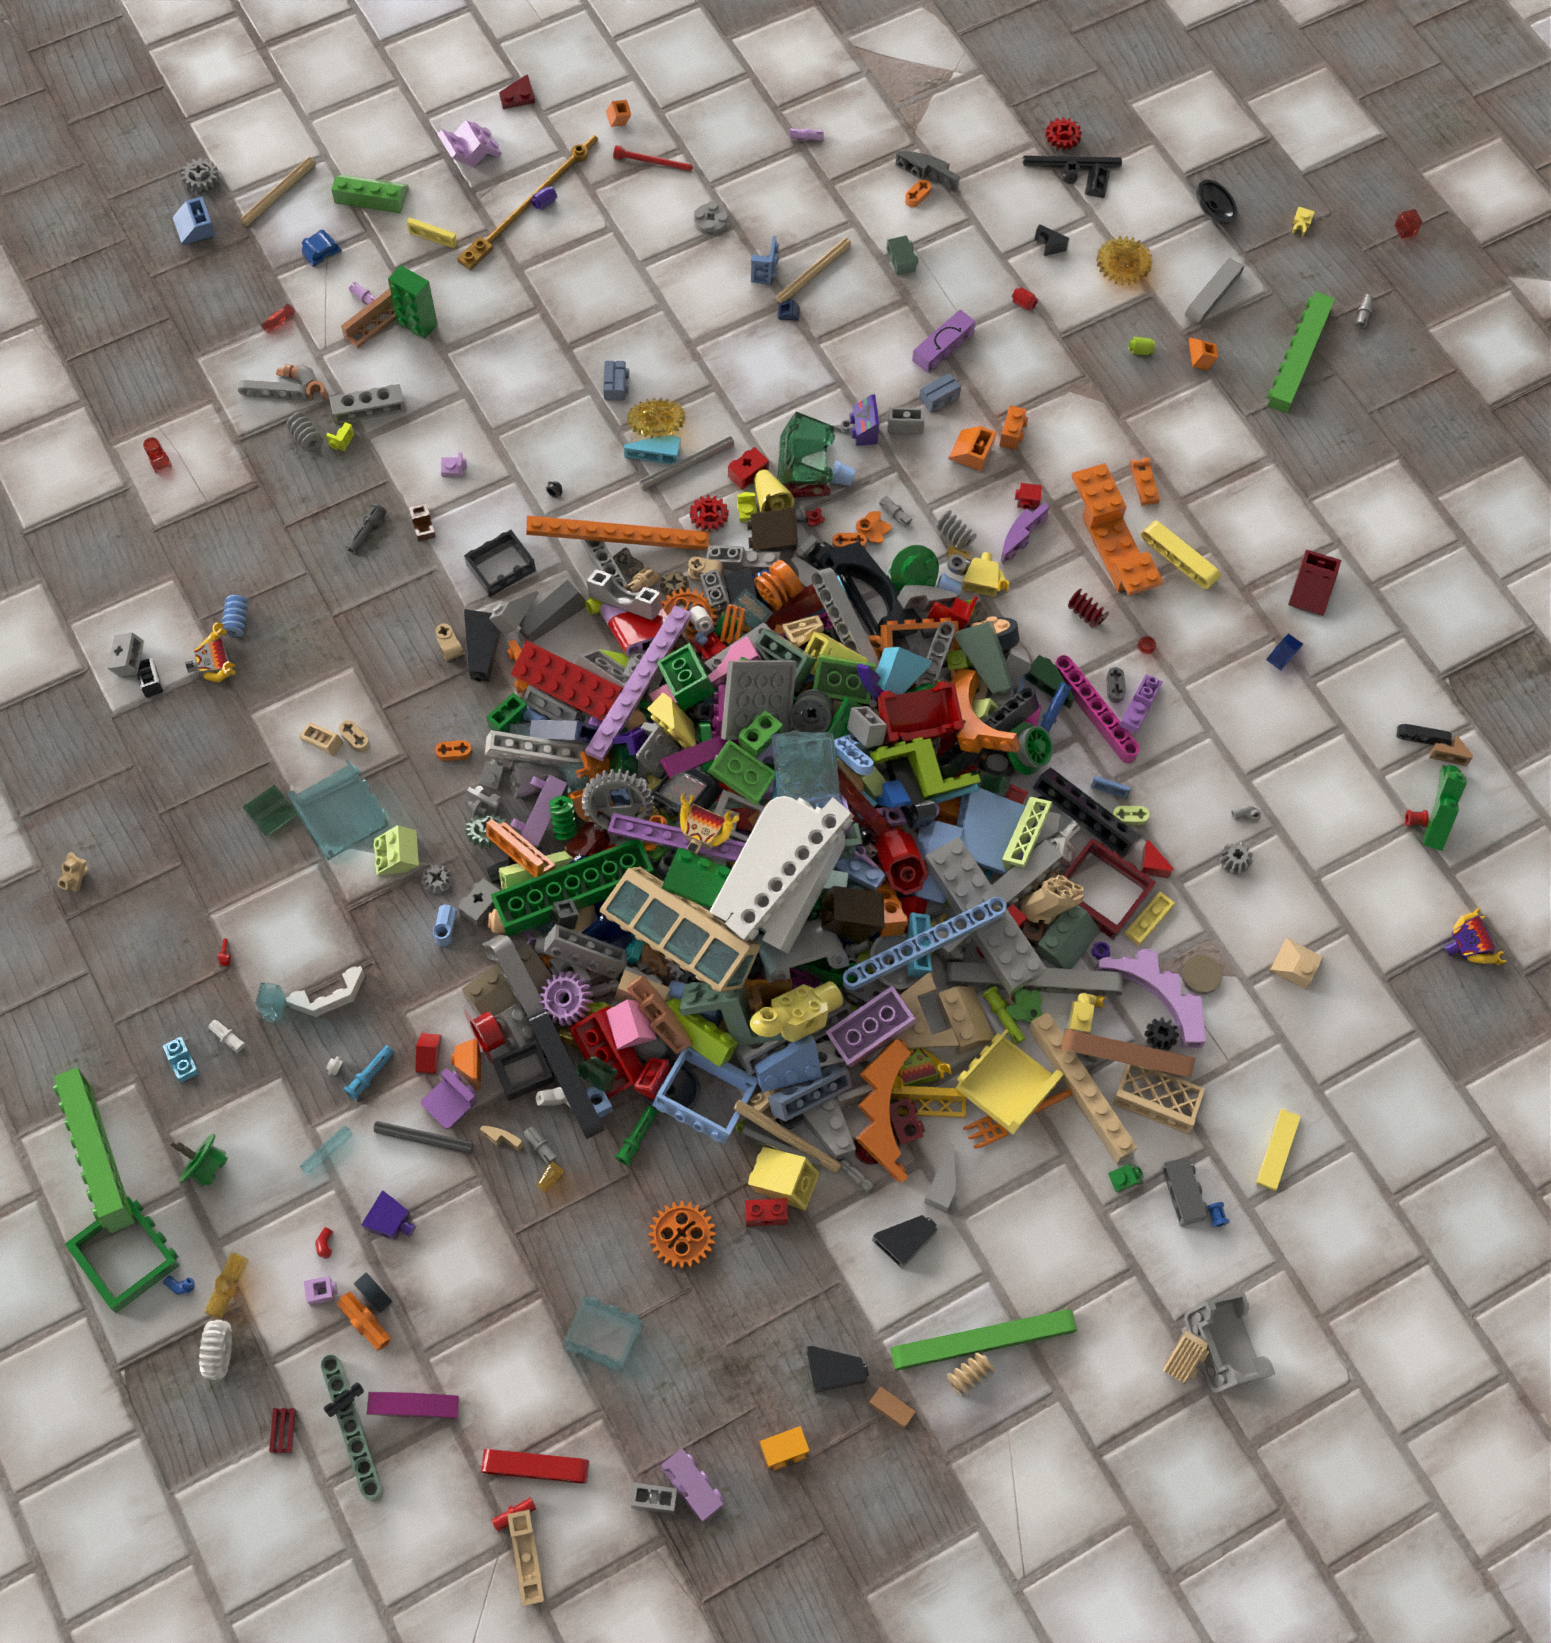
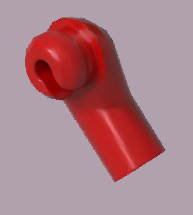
M327 1227L323 1228L315 1241L317 1255L324 1259H328L332 1254V1250L328 1248L327 1241L333 1234V1231Z

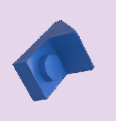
M900 780L883 783L882 795L875 796L878 805L891 808L911 805V800Z

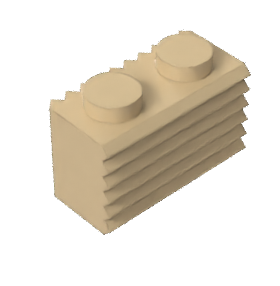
M1185 1330L1167 1359L1163 1371L1186 1384L1189 1378L1193 1380L1198 1372V1368H1196L1198 1362L1201 1361L1203 1363L1209 1353L1206 1350L1208 1343Z

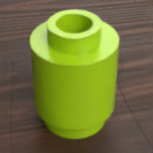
M1133 337L1129 341L1128 350H1131V354L1153 355L1155 340Z

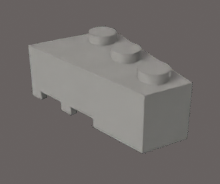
M836 1096L800 1114L809 1130L814 1133L832 1158L840 1161L855 1156L856 1148Z

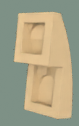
M482 1126L480 1128L482 1135L496 1146L505 1141L518 1152L524 1147L521 1139L505 1130L490 1126Z

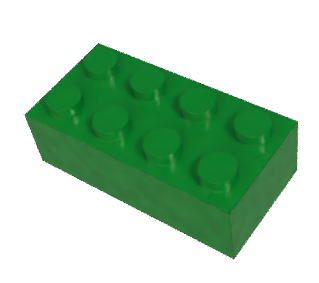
M400 265L388 278L397 323L401 327L411 330L416 336H421L425 339L438 325L430 283L425 278Z

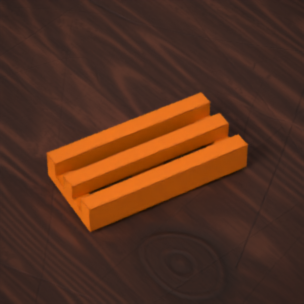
M731 604L727 605L720 641H726L731 644L741 638L747 609ZM732 610H734V611H733L732 620H731L729 635H728V637H727L728 628H729V623H730V618H731V613H732ZM738 611H739V612H740V617H739V622H738L736 637H735V639H733V634H734V629H735V625H736L737 614H738Z

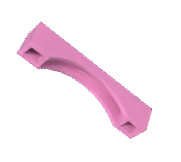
M748 636L731 645L722 663L708 675L714 688H718L719 684L725 685L728 661H739L741 657L751 661L762 660ZM667 684L649 694L654 702L664 693L679 706Z

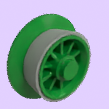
M1022 722L1010 731V733H1016L1020 745L1017 753L1007 751L1009 760L1015 770L1024 775H1031L1036 773L1040 767H1044L1050 762L1053 745L1049 733L1043 727Z

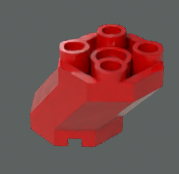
M897 827L881 832L876 839L874 847L878 850L876 856L883 872L886 874L890 887L905 895L921 890L923 882L929 874L912 835Z

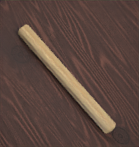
M311 157L305 159L241 217L242 224L245 226L250 225L315 166L314 159Z
M848 238L840 241L777 295V301L781 304L791 298L851 246V241Z
M742 1100L736 1102L734 1110L798 1151L819 1159V1164L833 1173L839 1170L841 1163Z

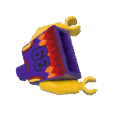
M1477 908L1473 913L1461 916L1451 932L1454 942L1444 946L1448 955L1451 956L1460 952L1464 960L1473 963H1494L1498 966L1505 963L1506 960H1501L1499 957L1504 955L1503 951L1494 954L1496 953V948L1482 922L1486 916L1478 915L1481 909Z

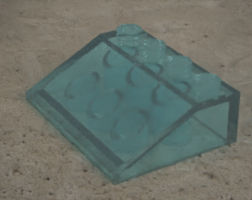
M786 732L771 735L777 797L786 796L795 800L801 798L809 802L814 810L816 807L823 809L832 797L841 804L833 733Z

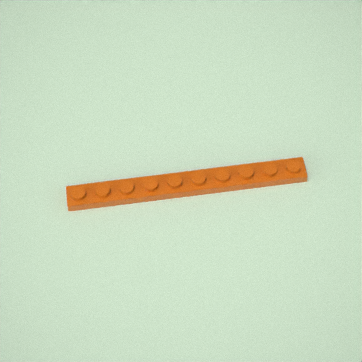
M528 515L526 520V535L708 551L709 532Z

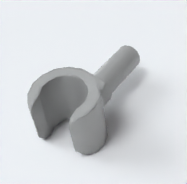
M843 420L841 425H825V430H839L842 434H847L850 430V427H848L850 421Z

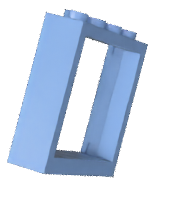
M689 1046L679 1055L656 1095L652 1106L656 1107L660 1112L671 1115L677 1121L684 1122L693 1127L697 1132L710 1136L714 1141L725 1144L741 1114L735 1111L725 1129L667 1098L665 1095L685 1060L746 1092L742 1098V1101L746 1104L758 1083L757 1078L728 1062L719 1068Z

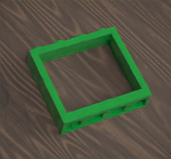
M129 1196L127 1200L132 1213L166 1258V1261L118 1297L114 1296L80 1248L82 1244L104 1229L99 1220L93 1222L64 1244L109 1308L115 1313H118L180 1266L176 1260L179 1256L172 1247L168 1249L164 1244L167 1242V1239L160 1231L156 1233L153 1229L156 1224L149 1215L145 1217L141 1211L144 1208L138 1200L133 1201Z

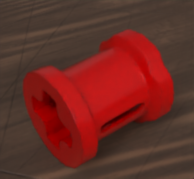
M1427 810L1422 812L1406 811L1405 824L1407 827L1411 825L1428 826L1429 814Z

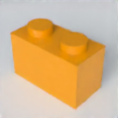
M801 1426L760 1441V1447L768 1469L774 1468V1471L786 1467V1462L794 1460V1463L807 1459L806 1455L810 1452Z

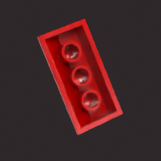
M610 1005L594 1012L569 1028L599 1086L601 1085L608 1099L635 1085L644 1070L632 1046L617 1050L606 1011L611 1009Z

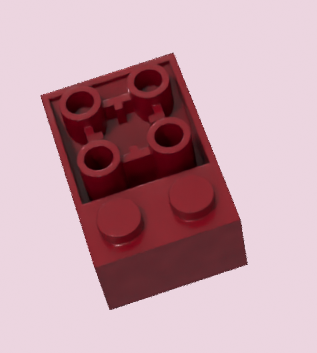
M1306 549L1299 565L1288 605L1324 616L1342 560Z

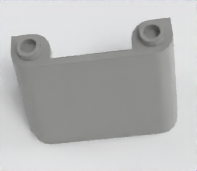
M817 917L812 921L806 920L788 954L763 941L765 933L755 938V941L761 944L758 951L762 971L760 973L767 982L790 979L789 968L824 957L827 958V962L832 968L838 969L849 966L848 957L837 935L821 928V917Z
M1244 1292L1206 1300L1187 1310L1184 1315L1188 1332L1208 1343L1206 1350L1209 1353L1203 1363L1199 1362L1208 1386L1215 1393L1275 1375L1271 1361L1265 1356H1256L1242 1317L1246 1316L1249 1311V1303Z

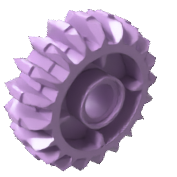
M568 971L567 974L560 972L559 976L554 974L553 981L546 980L548 987H542L545 990V994H540V997L544 998L540 1005H545L542 1010H547L554 1024L559 1023L561 1026H565L567 1023V1025L572 1026L573 1021L578 1023L580 1017L586 1018L584 1012L591 1011L587 1006L588 1004H593L589 997L594 994L588 992L591 986L585 984L587 981L585 978L580 979L579 974L573 975V972ZM566 994H569V1001L565 1004L563 998Z

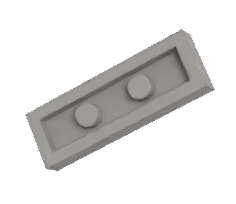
M532 685L528 686L523 698L527 706L553 720L576 721L580 712L576 708Z

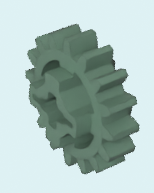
M485 813L483 817L478 814L477 819L471 818V823H467L466 829L468 841L472 842L473 846L479 844L481 849L484 846L490 849L491 845L497 847L495 843L486 837V822L493 819L500 825L503 822L507 823L506 819L502 820L501 815L495 817V813H492L491 816Z

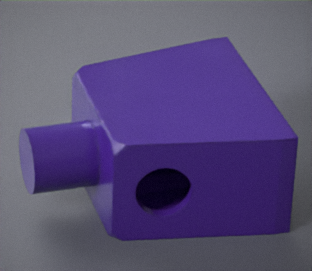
M383 1190L361 1224L364 1230L392 1240H396L400 1232L410 1237L416 1228L415 1225L408 1222L410 1217L409 1211Z

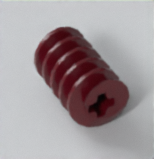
M1081 588L1071 597L1068 608L1073 609L1075 614L1079 613L1080 619L1084 618L1085 623H1089L1091 628H1095L1108 617L1109 612L1102 614L1104 607L1097 609L1098 602L1092 605L1093 598L1091 597L1086 600L1088 593L1081 595L1083 590Z

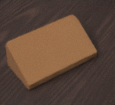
M881 1386L868 1404L903 1430L916 1412Z

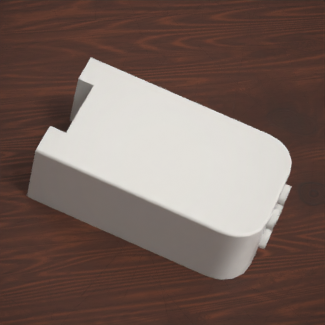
M782 796L769 801L716 898L710 913L728 921L822 809L816 807L815 810L812 809L813 806L801 798L795 800ZM832 819L827 822V828L829 829L836 826ZM843 831L840 832L838 841L834 845L830 844L825 850V856L812 865L813 869L806 877L803 876L799 880L798 888L793 893H788L785 897V903L771 913L773 916L770 921L759 927V930L765 932L763 941L787 954L790 952L844 849L845 835ZM815 836L813 840L814 844H820L823 840V836ZM808 850L800 854L801 860H806L809 857ZM795 866L787 869L788 876H792L796 872ZM782 882L774 884V892L782 889ZM767 897L760 901L761 908L769 904ZM754 913L747 916V923L750 924L755 921L756 916Z

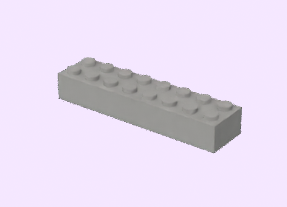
M960 837L955 838L925 856L924 862L927 870L957 915L991 898L999 897ZM997 904L991 906L995 912L1002 910ZM1007 908L1003 917L970 933L972 939L1009 995L1044 974L1046 967ZM980 913L973 915L977 921L984 919V916Z

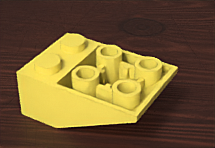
M818 632L813 633L805 649L806 653L817 660L819 654L868 662L869 660L831 637ZM817 660L810 671L813 675L816 672Z
M662 693L647 708L652 714L650 718L660 725L663 731L684 749L695 746L694 722L670 697Z

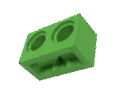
M765 710L761 715L755 716L748 728L744 727L740 731L739 745L749 754L758 758L783 733V724ZM768 725L770 728L764 729L762 726ZM755 738L757 741L750 742L749 739Z

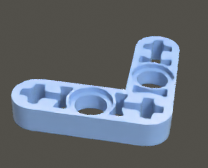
M853 734L835 739L833 741V753L860 775H869L873 772V760L861 751L869 747H865L861 742H856L859 740Z

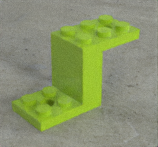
M923 737L911 740L912 742L909 743L904 741L894 744V746L889 748L884 746L870 752L869 758L873 760V765L907 757L924 799L981 782L979 774L971 776V773L961 775L955 779L952 777L942 780L931 739L923 740Z

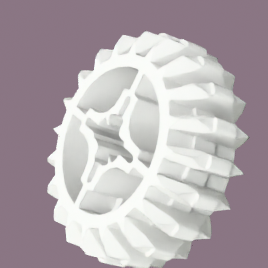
M210 1321L204 1327L199 1355L200 1371L204 1378L211 1380L222 1379L228 1372L233 1343L232 1329L227 1321Z

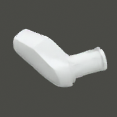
M561 1087L539 1091L536 1095L538 1105L556 1106L567 1104L570 1107Z

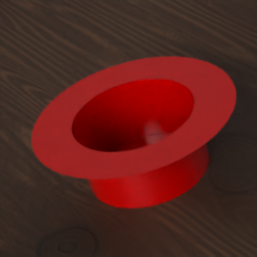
M464 1010L465 1017L475 1039L478 1040L479 1046L488 1061L493 1064L490 1051L505 1044L503 1034L497 1022L489 1011L472 1019L470 1014Z

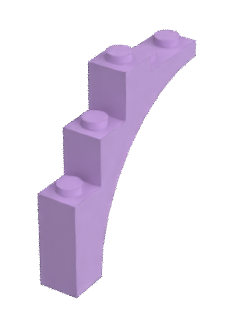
M1150 949L1140 950L1134 959L1132 957H1123L1121 959L1104 957L1098 960L1096 971L1119 972L1123 975V978L1141 985L1155 995L1174 1019L1180 1034L1182 1048H1202L1204 1046L1206 1036L1201 996H1195V994L1181 996L1179 974H1173L1171 971L1159 974L1157 951H1151Z

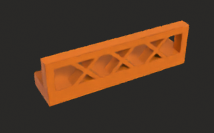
M493 819L486 822V837L533 877L543 875L555 869V864L507 823L503 822L499 825Z

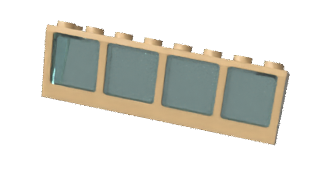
M628 868L600 909V912L606 915V919L621 925V929L633 933L636 939L648 943L651 949L663 953L666 959L677 962L683 970L692 972L698 980L710 984L713 990L722 992L743 988L761 944L750 939L748 942L743 940L725 924V921L702 906L662 889L663 881L643 868Z

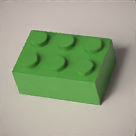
M819 654L813 689L824 692L829 698L844 700L845 697H848L854 702L869 704L871 695L861 682L857 665L860 663L870 666L874 671L876 665L875 663Z

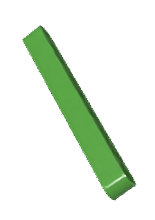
M1066 1309L902 1344L890 1348L895 1370H904L974 1355L975 1353H983L1067 1335L1078 1331L1073 1310Z

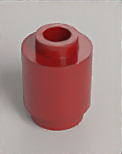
M1023 287L1016 288L1012 294V302L1025 310L1029 309L1032 311L1038 303L1036 295Z

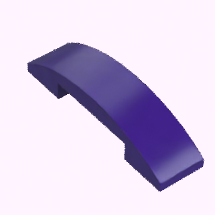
M858 663L857 671L862 684L878 702V697L881 695V692H884L877 685L881 677L870 666Z

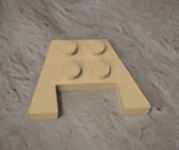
M927 973L900 995L918 1021L914 1026L895 1038L903 1040L909 1046L908 1049L959 1046L952 1028L932 1035L918 997L937 990L930 973Z

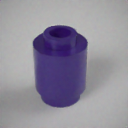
M545 187L532 195V204L536 209L543 210L555 202V199L558 198L557 193L553 187Z

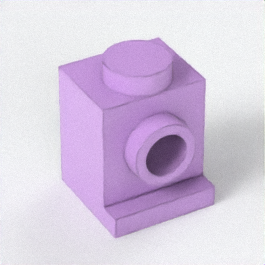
M330 1276L304 1281L306 1302L310 1306L335 1300L334 1295L338 1294L336 1281L332 1282ZM321 1289H326L325 1294H319Z

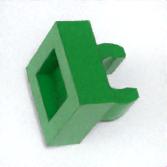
M641 700L639 708L644 710V715L648 721L651 719L650 716L652 714L647 708L652 703Z

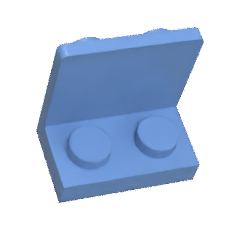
M773 236L769 257L752 255V283L771 285L772 278H776L777 268L774 267H776V264L778 265L779 254H776L779 251V243H776L777 236Z

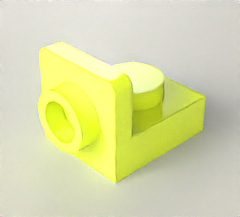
M345 422L343 427L338 430L337 436L327 433L328 445L333 449L345 451L354 437L352 425Z
M744 492L737 495L740 522H747L751 514L757 513L755 493Z

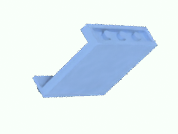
M979 788L980 790L962 795L956 826L965 829L962 842L978 866L1004 875L1008 871L1004 868L1002 858L1026 806ZM1022 851L1019 855L1018 860H1022L1024 856Z

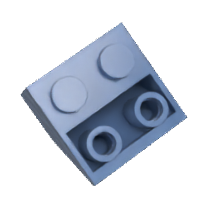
M203 197L185 201L173 216L182 245L216 236Z

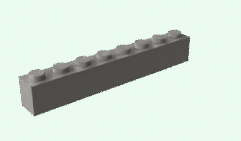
M1046 839L1031 852L1025 868L1014 866L997 880L992 887L997 895L1004 899L1006 908L1012 904L1015 906L1019 902V897L1023 894L1025 896L1033 890L1032 886L1037 882L1039 884L1047 878L1046 874L1051 870L1053 872L1061 866L1060 862L1063 855ZM962 922L955 924L959 930L965 929ZM939 931L937 933V935L942 939L948 937V934L945 931ZM968 934L937 950L948 959L950 956L955 957L958 955L964 944L967 943L969 945L974 940Z

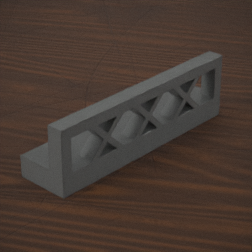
M745 1120L738 1137L739 1139L760 1148L767 1147L806 1157L815 1168L818 1167L819 1159L798 1151L751 1120Z

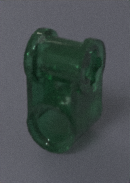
M592 1056L587 1061H582L577 1065V1073L582 1079H585L601 1091H611L618 1074L615 1067L608 1065L596 1056Z

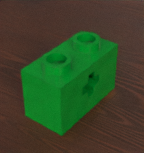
M512 693L486 717L488 727L492 731L509 733L523 720V714L528 709L527 704L515 693Z

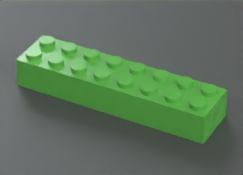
M78 1067L54 1076L56 1084L53 1085L57 1097L60 1096L61 1098L59 1107L61 1112L66 1114L67 1117L64 1123L67 1130L72 1133V1137H69L70 1142L78 1152L75 1158L78 1165L82 1166L84 1171L81 1172L83 1182L88 1184L89 1190L86 1193L90 1202L94 1203L95 1208L92 1209L95 1219L99 1220L102 1228L106 1227L110 1233L135 1224L90 1083Z

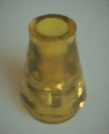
M554 1161L550 1164L547 1163L536 1186L546 1192L563 1177L562 1174L565 1170Z

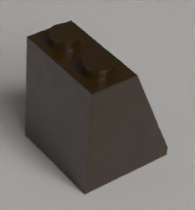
M796 508L750 515V519L747 520L748 531L751 530V537L748 538L749 549L752 548V551H796L798 546Z
M840 886L831 887L821 894V928L857 944L861 943L885 928L884 894Z

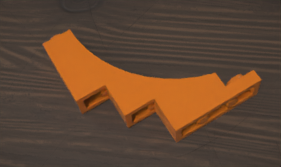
M894 1039L859 1074L873 1090L857 1106L871 1122L855 1140L898 1183H903L908 1176L904 1173L906 1169L900 1163H894L901 1155V1152L893 1136L889 1110L891 1091L895 1078L911 1052L908 1050L909 1046L903 1040Z

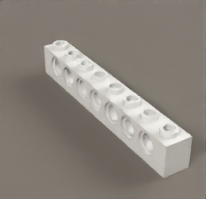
M832 797L725 924L747 942L749 939L753 940L759 933V927L770 921L773 916L771 913L785 903V897L788 893H793L798 888L799 880L803 876H808L813 869L812 865L825 856V850L830 844L834 845L838 841L840 832L850 827L853 823L852 818L854 815ZM830 819H836V826L831 829L827 828V822ZM817 835L823 836L820 844H814L813 842L814 837ZM808 850L809 857L806 860H801L800 854ZM791 866H795V874L792 876H788L787 869ZM782 882V889L774 892V884ZM767 897L769 899L768 906L761 908L760 901ZM754 913L756 916L755 921L750 924L747 923V916Z

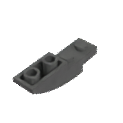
M910 151L897 152L895 165L922 180L928 176L930 179L937 181L954 192L957 190L960 176L949 170V163L922 153Z

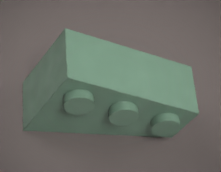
M763 629L755 643V647L765 660L797 661L794 692H799L817 659L771 630Z

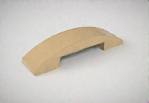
M530 1510L507 1514L522 1606L544 1602L541 1572Z

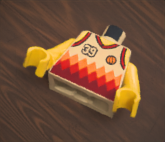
M686 792L683 793L680 797L683 803L680 813V825L685 839L690 842L686 850L697 855L701 847L711 850L713 847H717L727 841L734 827L733 823L739 820V816L735 815L732 820L730 818L732 811L727 812L722 817L695 804L691 807L690 803L694 801V795L691 794L690 801H687L685 799Z

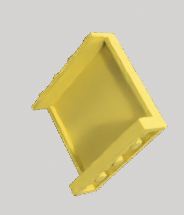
M1006 1029L1001 1035L997 1033L991 1041L992 1045L990 1047L987 1045L981 1051V1057L979 1059L975 1058L970 1063L968 1072L964 1070L957 1078L959 1083L956 1090L1014 1135L1056 1087L1064 1074L1058 1069L1054 1074L1046 1070L1005 1037L1008 1033Z

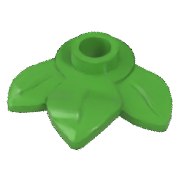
M1020 988L1014 992L1016 1004L1006 1007L1007 1013L1017 1021L1025 1020L1027 1023H1031V1021L1042 1015L1040 1009L1042 996L1037 989L1029 993L1027 990ZM1031 1010L1035 1012L1034 1017L1030 1015Z

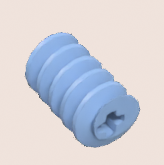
M230 595L225 599L221 622L224 624L222 628L227 631L226 635L232 637H242L244 635L242 630L245 629L244 623L246 622V610H248L246 603L248 599L243 596Z

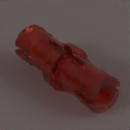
M287 303L279 311L273 312L269 319L261 323L263 330L269 333L279 324L282 325L286 318L295 313L293 307Z

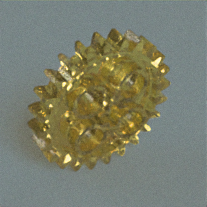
M1119 236L1118 240L1112 237L1111 242L1106 240V243L1101 245L1096 259L1098 261L1097 267H1100L1099 272H1104L1103 277L1109 276L1108 281L1114 279L1115 284L1118 281H1121V285H1124V282L1131 285V281L1137 284L1138 279L1143 281V278L1147 277L1148 272L1151 270L1153 260H1151L1152 254H1149L1150 249H1145L1146 244L1140 245L1141 240L1135 242L1134 237L1131 240H1128V236H1125V239Z
M653 398L652 401L646 399L645 403L640 401L639 405L634 404V408H630L627 417L628 425L633 432H637V435L644 434V437L650 435L651 438L656 435L658 438L661 435L667 437V433L673 435L674 431H679V428H683L685 411L683 407H680V403L675 404V401L669 402V399L662 401V398L659 400Z

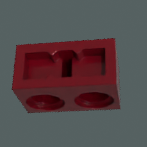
M907 1098L890 1105V1123L899 1147L924 1137L925 1128L922 1121L917 1120L915 1114L918 1113L914 1101L910 1102V1099ZM905 1107L908 1115L900 1117L897 1114V1108ZM906 1126H912L915 1129L914 1136L910 1137L905 1134L904 1129Z

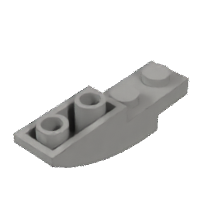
M708 546L706 559L722 562L724 564L723 569L739 571L750 567L754 574H758L762 570H769L771 565L782 558L781 552L745 551L744 547Z

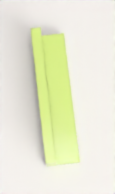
M1034 797L1029 798L1002 858L1004 868L1007 871L1014 866L1025 868L1053 805L1051 801ZM1039 805L1045 806L1044 811L1039 812V811H1040V806H1039ZM1035 820H1037L1038 825L1032 828ZM1028 835H1029L1030 838H1031V840H1030V842H1028V843L1025 844V842H1026V840H1027V838H1028ZM1021 851L1024 854L1022 861L1018 860Z

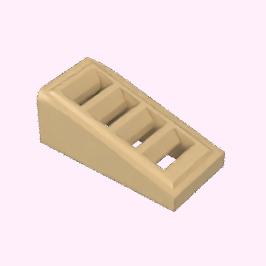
M309 722L299 736L303 741L331 756H335L343 744V740L338 734Z

